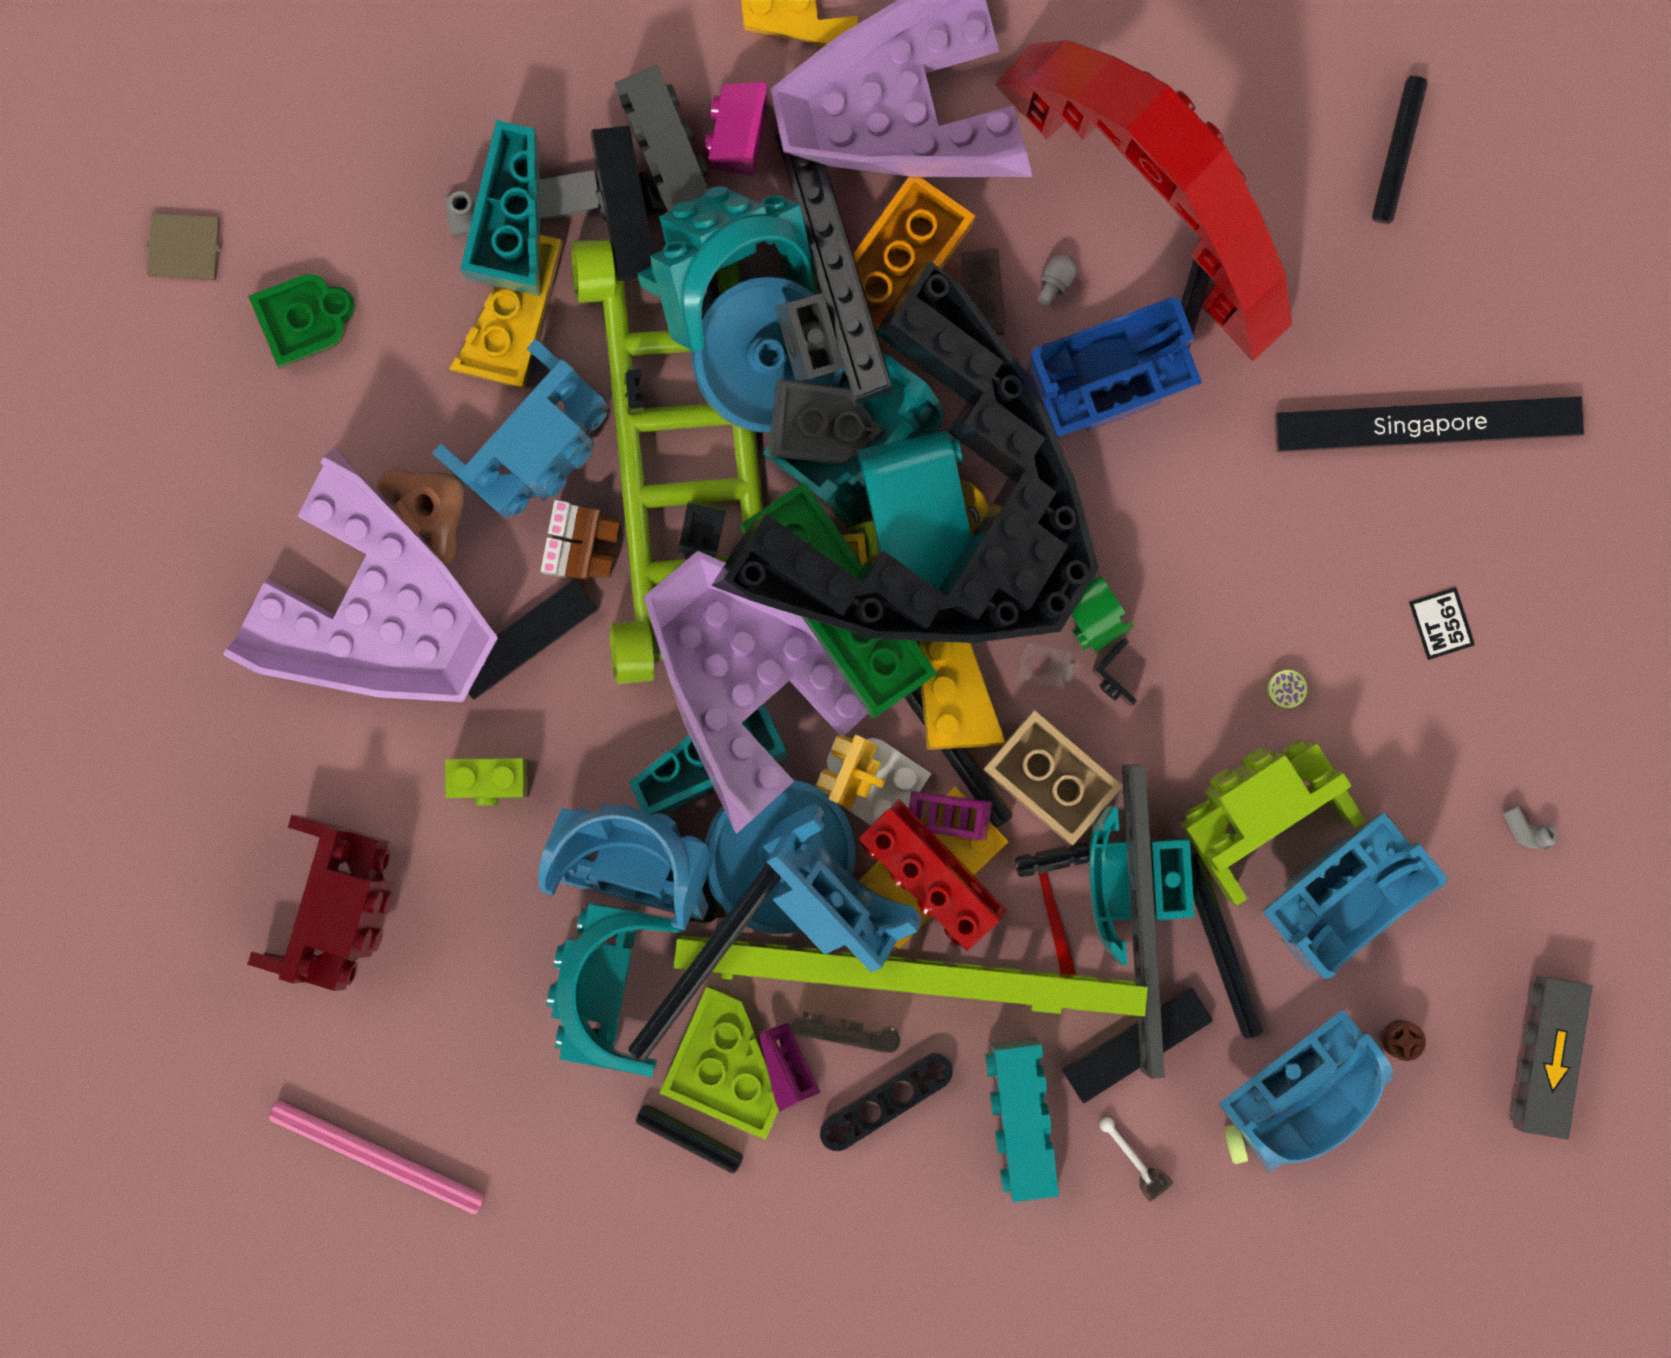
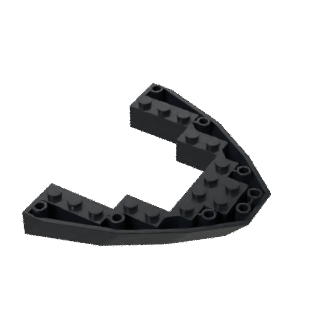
M929 261L912 274L877 328V334L967 401L948 433L1009 477L940 589L938 590L885 551L869 557L857 577H854L767 513L752 521L711 586L765 606L873 639L978 643L1061 632L1099 569L1074 475L1034 383L963 286Z

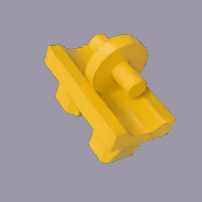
M857 735L854 738L836 736L831 748V755L843 759V765L839 774L824 769L819 776L816 787L829 795V800L852 809L857 795L867 798L872 785L883 788L885 784L884 780L875 777L881 762L873 759L878 745Z

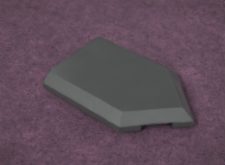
M786 379L777 380L774 391L769 441L770 456L846 465L856 456V450L863 449L884 432L862 404L858 405L856 403L851 388Z

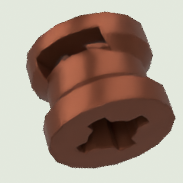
M1404 1020L1392 1021L1382 1032L1381 1041L1383 1048L1388 1054L1399 1060H1415L1425 1050V1034L1420 1027Z

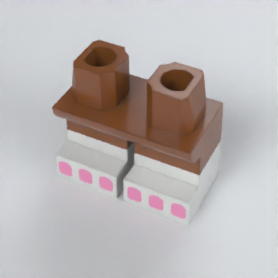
M554 500L548 534L553 538H547L540 572L544 575L590 581V577L611 578L614 557L596 554L595 552L598 539L618 542L621 523L610 517L603 516L600 510L588 509ZM558 539H563V540H568V541L579 542V543H582V544L580 545V544H575V543L564 542V541L558 540Z

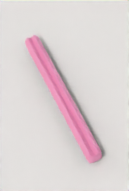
M278 1101L270 1112L269 1119L272 1122L471 1214H476L484 1201L483 1193L288 1103Z

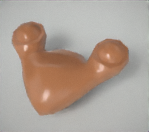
M397 468L385 471L377 482L380 495L387 501L396 502L393 508L419 535H428L429 538L426 543L443 564L448 565L456 554V530L465 502L463 481L455 475L446 473L414 474Z

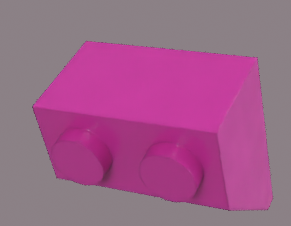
M767 83L725 84L722 87L721 96L714 95L710 118L716 119L714 133L707 132L703 155L709 156L710 168L755 177L769 106Z

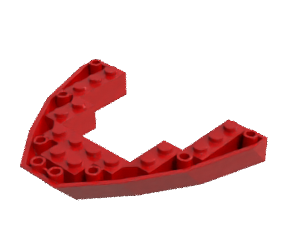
M1070 40L1030 44L995 85L1046 140L1065 122L1082 140L1096 127L1201 238L1190 256L1217 284L1203 302L1202 308L1252 361L1256 359L1292 325L1286 274L1262 214L1245 183L1247 181L1246 176L1236 166L1228 148L1224 145V136L1220 130L1209 121L1204 123L1196 115L1194 103L1184 92L1180 90L1175 92L1168 84L1155 78L1149 72H1143L1115 56Z

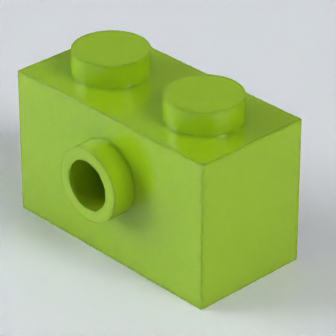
M445 759V798H475V806L498 805V798L528 797V759Z

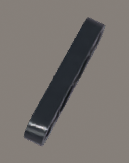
M939 1053L925 1055L828 1116L820 1127V1138L823 1145L832 1151L845 1150L944 1088L952 1078L953 1069L950 1061ZM933 1061L936 1065L943 1063L946 1067L941 1071L943 1078L939 1081L934 1077L925 1080L923 1084L928 1089L921 1093L917 1081L910 1073L917 1070L919 1077L929 1071L927 1066L929 1062ZM907 1081L913 1086L914 1094L909 1101L898 1102L892 1097L891 1089L896 1082ZM868 1101L877 1103L881 1109L879 1119L873 1123L864 1122L858 1114L860 1106ZM851 1111L855 1123L863 1130L856 1134L852 1126L844 1132L845 1140L839 1143L836 1138L829 1140L827 1138V1135L830 1134L829 1125L835 1123L838 1127H842L849 1122V1119L844 1115Z

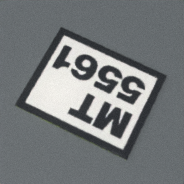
M1456 587L1409 602L1428 660L1475 645Z

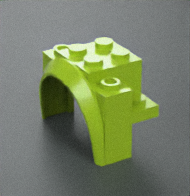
M1302 739L1297 740L1287 746L1282 751L1283 754L1268 748L1264 751L1262 748L1253 750L1242 758L1244 764L1232 771L1225 769L1210 779L1212 785L1204 789L1208 797L1206 803H1201L1185 814L1187 819L1180 823L1183 831L1190 839V842L1202 858L1226 899L1235 906H1238L1248 898L1231 873L1229 866L1328 801L1345 823L1350 822L1353 828H1357L1366 822L1347 791L1352 785L1345 774L1333 769L1321 748L1315 742L1309 740L1303 742ZM1302 780L1309 782L1310 785L1306 787ZM1228 823L1231 824L1236 834L1232 836L1230 833L1226 834Z

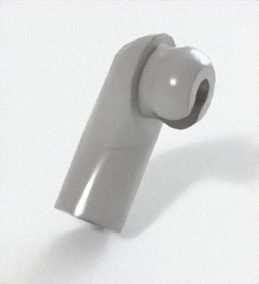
M1519 805L1502 813L1507 826L1519 845L1536 850H1546L1557 842L1558 834L1555 828L1549 825L1541 826L1528 823Z

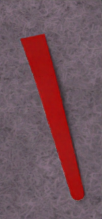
M1038 871L1060 973L1076 975L1047 873H1039Z

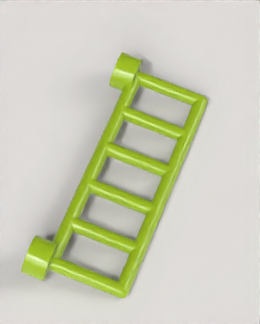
M610 239L572 241V274L577 303L603 301L635 621L610 623L609 637L613 676L616 685L651 682L654 680V662L663 661L643 596L652 590L655 584H659L684 563L686 559L652 562L647 508L687 505L689 500L700 503L740 500L742 523L764 509L756 432L745 430L729 423L719 416L709 404L645 408L642 414L629 415L627 413L626 406L628 400L625 398L627 389L626 384H624V375L627 373V370H633L632 356L691 352V350L672 340L669 330L629 333L624 281L618 282ZM738 261L715 272L717 274L719 294L729 287L740 283ZM732 425L737 478L645 485L639 432ZM730 555L716 556V559L726 563Z

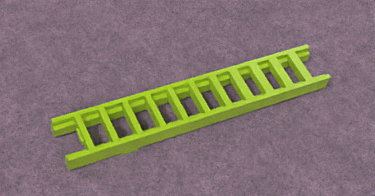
M681 935V939L677 938L674 968L687 970L710 938ZM737 940L734 941L712 971L714 973H721V979L733 980V976L743 975L1026 1004V1006H1031V1011L1061 1014V1009L1065 1008L1145 1017L1148 992L1147 986H1137L1135 981L893 956L887 957L882 968L870 972L852 952L833 950L824 954L820 949Z

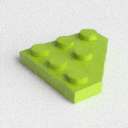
M707 985L660 1090V1094L766 1140L779 1110L774 1099L765 1058L743 1001Z

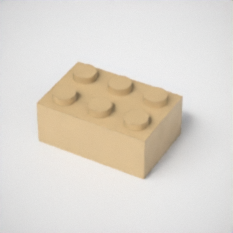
M1035 710L1029 713L1005 741V744L1000 747L982 768V771L1069 845L1076 843L1123 788L1122 784Z

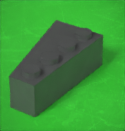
M658 65L614 82L621 105L666 211H671L673 206L678 203L693 201L704 196L708 190L704 179L705 176L709 175L707 166L701 153L694 155L689 143L695 140L687 119L680 121L675 108L680 106L679 100L672 84L666 86Z

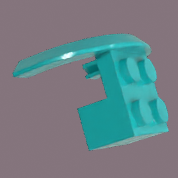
M1107 806L1094 825L1090 839L1089 884L1091 903L1101 943L1116 962L1128 965L1126 941L1118 937L1112 923L1113 920L1131 919L1126 841L1108 842L1110 832L1112 830L1119 831L1118 807ZM1179 837L1150 839L1155 920L1195 918L1190 839Z

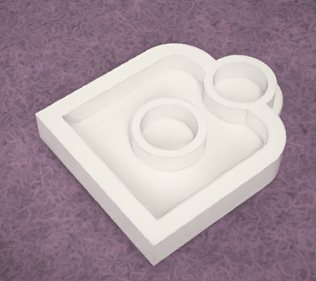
M869 738L867 740L878 745L873 759L881 762L875 777L884 780L885 784L883 788L872 785L867 798L857 795L852 809L843 806L869 825H872L898 799L909 808L911 791L919 792L931 775L930 772L877 738ZM830 751L827 759L828 769L839 774L844 760L831 755Z

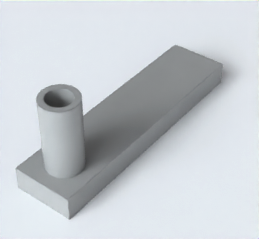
M590 170L539 180L540 222L599 211V200L596 195L598 185L595 171ZM457 191L449 197H444L450 233L453 238L469 234L479 191L471 193Z

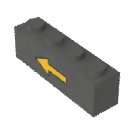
M1539 975L1536 976V982L1531 983L1528 991V1005L1532 1006L1530 1021H1526L1522 1029V1043L1526 1044L1524 1059H1520L1516 1067V1082L1520 1083L1518 1097L1513 1098L1510 1105V1120L1514 1121L1513 1128L1525 1133L1569 1140L1593 985Z

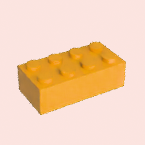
M921 177L907 178L853 254L876 330L912 274L929 261L942 269L974 224V214ZM879 337L881 346L886 348L888 343Z

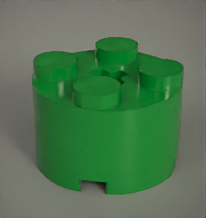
M1102 576L1096 580L1092 579L1071 614L1078 625L1072 632L1084 650L1092 647L1095 653L1135 628L1131 621L1125 625L1122 623L1119 617L1126 613Z

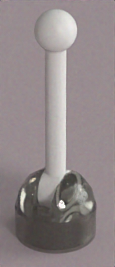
M1104 1117L1099 1123L1100 1129L1108 1132L1141 1172L1139 1187L1149 1202L1157 1198L1173 1184V1181L1163 1170L1153 1167L1147 1168L1114 1128L1115 1123L1112 1118Z

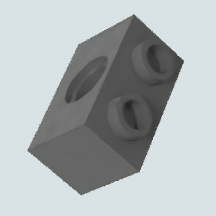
M823 293L775 306L796 381L808 380L844 369Z

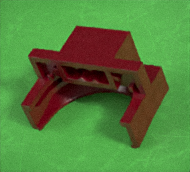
M291 815L287 828L319 837L285 956L267 952L261 954L252 951L247 965L279 974V980L292 984L306 982L332 991L346 990L347 985H351L356 976L358 965L354 961L362 957H371L372 952L378 950L383 937V930L380 927L384 914L389 912L393 903L394 893L390 891L393 882L385 880L383 875L390 859V850H387L389 841L307 816ZM346 861L351 873L339 870L340 863L343 864ZM315 949L324 951L318 956L314 954Z

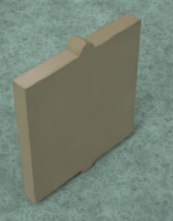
M152 213L150 240L146 242V246L149 248L147 275L149 277L215 280L217 253L221 252V247L218 245L220 218Z

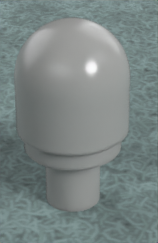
M1059 254L1049 260L1041 275L1040 283L1044 287L1037 298L1039 302L1046 306H1051L1057 294L1062 295L1069 289L1077 273V266L1073 258L1065 254Z

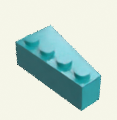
M496 120L460 270L465 279L540 296L539 140L534 128Z
M763 704L742 725L779 763L789 758ZM689 734L682 742L663 754L629 782L641 811L652 816L655 813L668 815L716 792Z
M1036 1037L990 1043L991 1053L985 1054L987 1076H995L996 1092H990L992 1115H1000L1001 1130L995 1131L997 1154L1004 1153L1006 1169H1000L1002 1192H1010L1012 1202L1059 1197L1054 1148L1049 1138L1051 1134L1050 1113L1048 1105L1044 1100L1047 1092L1046 1077L1043 1066L1039 1061L1040 1058H1043L1042 1044Z

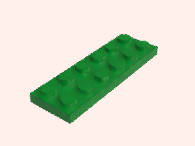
M805 482L739 526L745 534L752 521L767 513L854 577H857L863 567ZM802 617L872 719L938 674L915 641L873 639Z

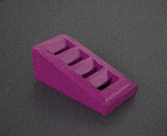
M911 791L909 809L920 820L922 818L923 802L930 801L928 823L925 826L932 833L976 840L987 839L992 807L991 801ZM940 803L945 804L943 826L937 825ZM955 805L961 806L959 828L953 827ZM971 807L977 808L974 830L969 829Z
M788 1023L759 1034L774 1099L779 1112L797 1106L821 1093ZM777 1040L780 1041L781 1047L778 1046Z

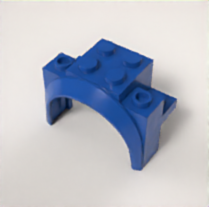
M1173 297L1038 346L1032 351L1030 363L1026 370V374L1036 387L1057 438L1084 428L1088 432L1158 406L1164 398L1202 384L1188 347L1194 340V336L1180 299Z

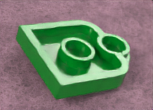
M304 274L248 296L278 369L336 347L344 337L343 324L351 319L355 310L354 299L346 289L336 286L328 288L326 282L314 274Z

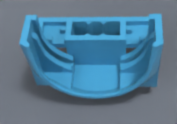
M536 339L526 349L550 372L474 457L465 465L442 444L432 453L506 520L511 515L517 516L528 505L530 498L538 496L542 501H545L548 496L552 498L564 488L567 482L566 478L575 468H581L592 455L591 449L595 445L589 438L590 429H596L607 416L605 411L610 407L603 397L585 383L571 366L563 359L559 360ZM559 401L564 402V413L555 406ZM503 464L512 473L499 475L498 469Z
M1381 812L1353 836L1340 837L1283 885L1287 890L1261 910V912L1282 936L1281 941L1302 967L1327 979L1336 975L1335 972L1408 910L1433 892L1441 889L1445 885L1447 876L1419 843H1409L1388 816Z

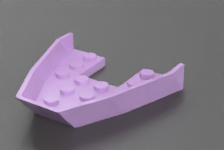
M897 0L834 38L770 88L783 151L831 167L908 177H1033L1014 105L942 126L938 124L926 73L999 52L986 0Z
M334 447L323 456L320 462L323 467L297 517L366 554L336 614L267 579L263 583L235 640L225 649L223 655L257 674L373 697L464 702L498 637L447 567L423 538Z
M697 551L644 595L643 598L683 723L737 834L794 782L742 725L750 715L789 681L840 736H844L868 712L801 616L765 606L711 586L725 565V562Z

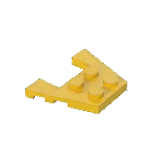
M741 0L744 30L788 40L793 38L811 42L815 46H826L834 38L858 24L857 16L818 20L816 0Z

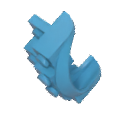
M603 803L601 810L594 812L581 808L576 811L566 808L561 809L540 859L538 880L541 893L553 896L561 881L565 885L675 913L671 922L672 927L685 930L690 917L704 920L708 904L702 888L713 861L707 845L693 836L681 838L676 822L670 817L660 813H655L652 816L624 804L613 806ZM599 850L595 861L586 856Z
M811 804L778 821L762 846L770 854L766 862L781 877L780 882L782 885L774 896L773 901L824 954L846 945L867 969L873 972L882 968L896 941L918 932L922 916L910 905L891 901L873 892L850 875L835 860L825 847L818 833L825 826L821 821L824 811L817 804Z
M1341 1010L1219 1102V1105L1244 1136L1245 1143L1270 1174L1282 1164L1304 1162L1317 1158L1336 1148L1353 1135L1375 1109L1385 1086L1393 1081V1068L1368 1033L1364 1035L1347 1013Z

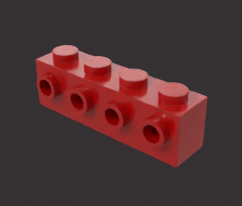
M900 799L888 808L858 838L863 843V849L867 855L875 861H880L890 871V877L894 883L902 889H907L917 899V904L922 912L929 917H934L944 927L946 936L954 944L962 945L966 951L998 924L1007 911Z

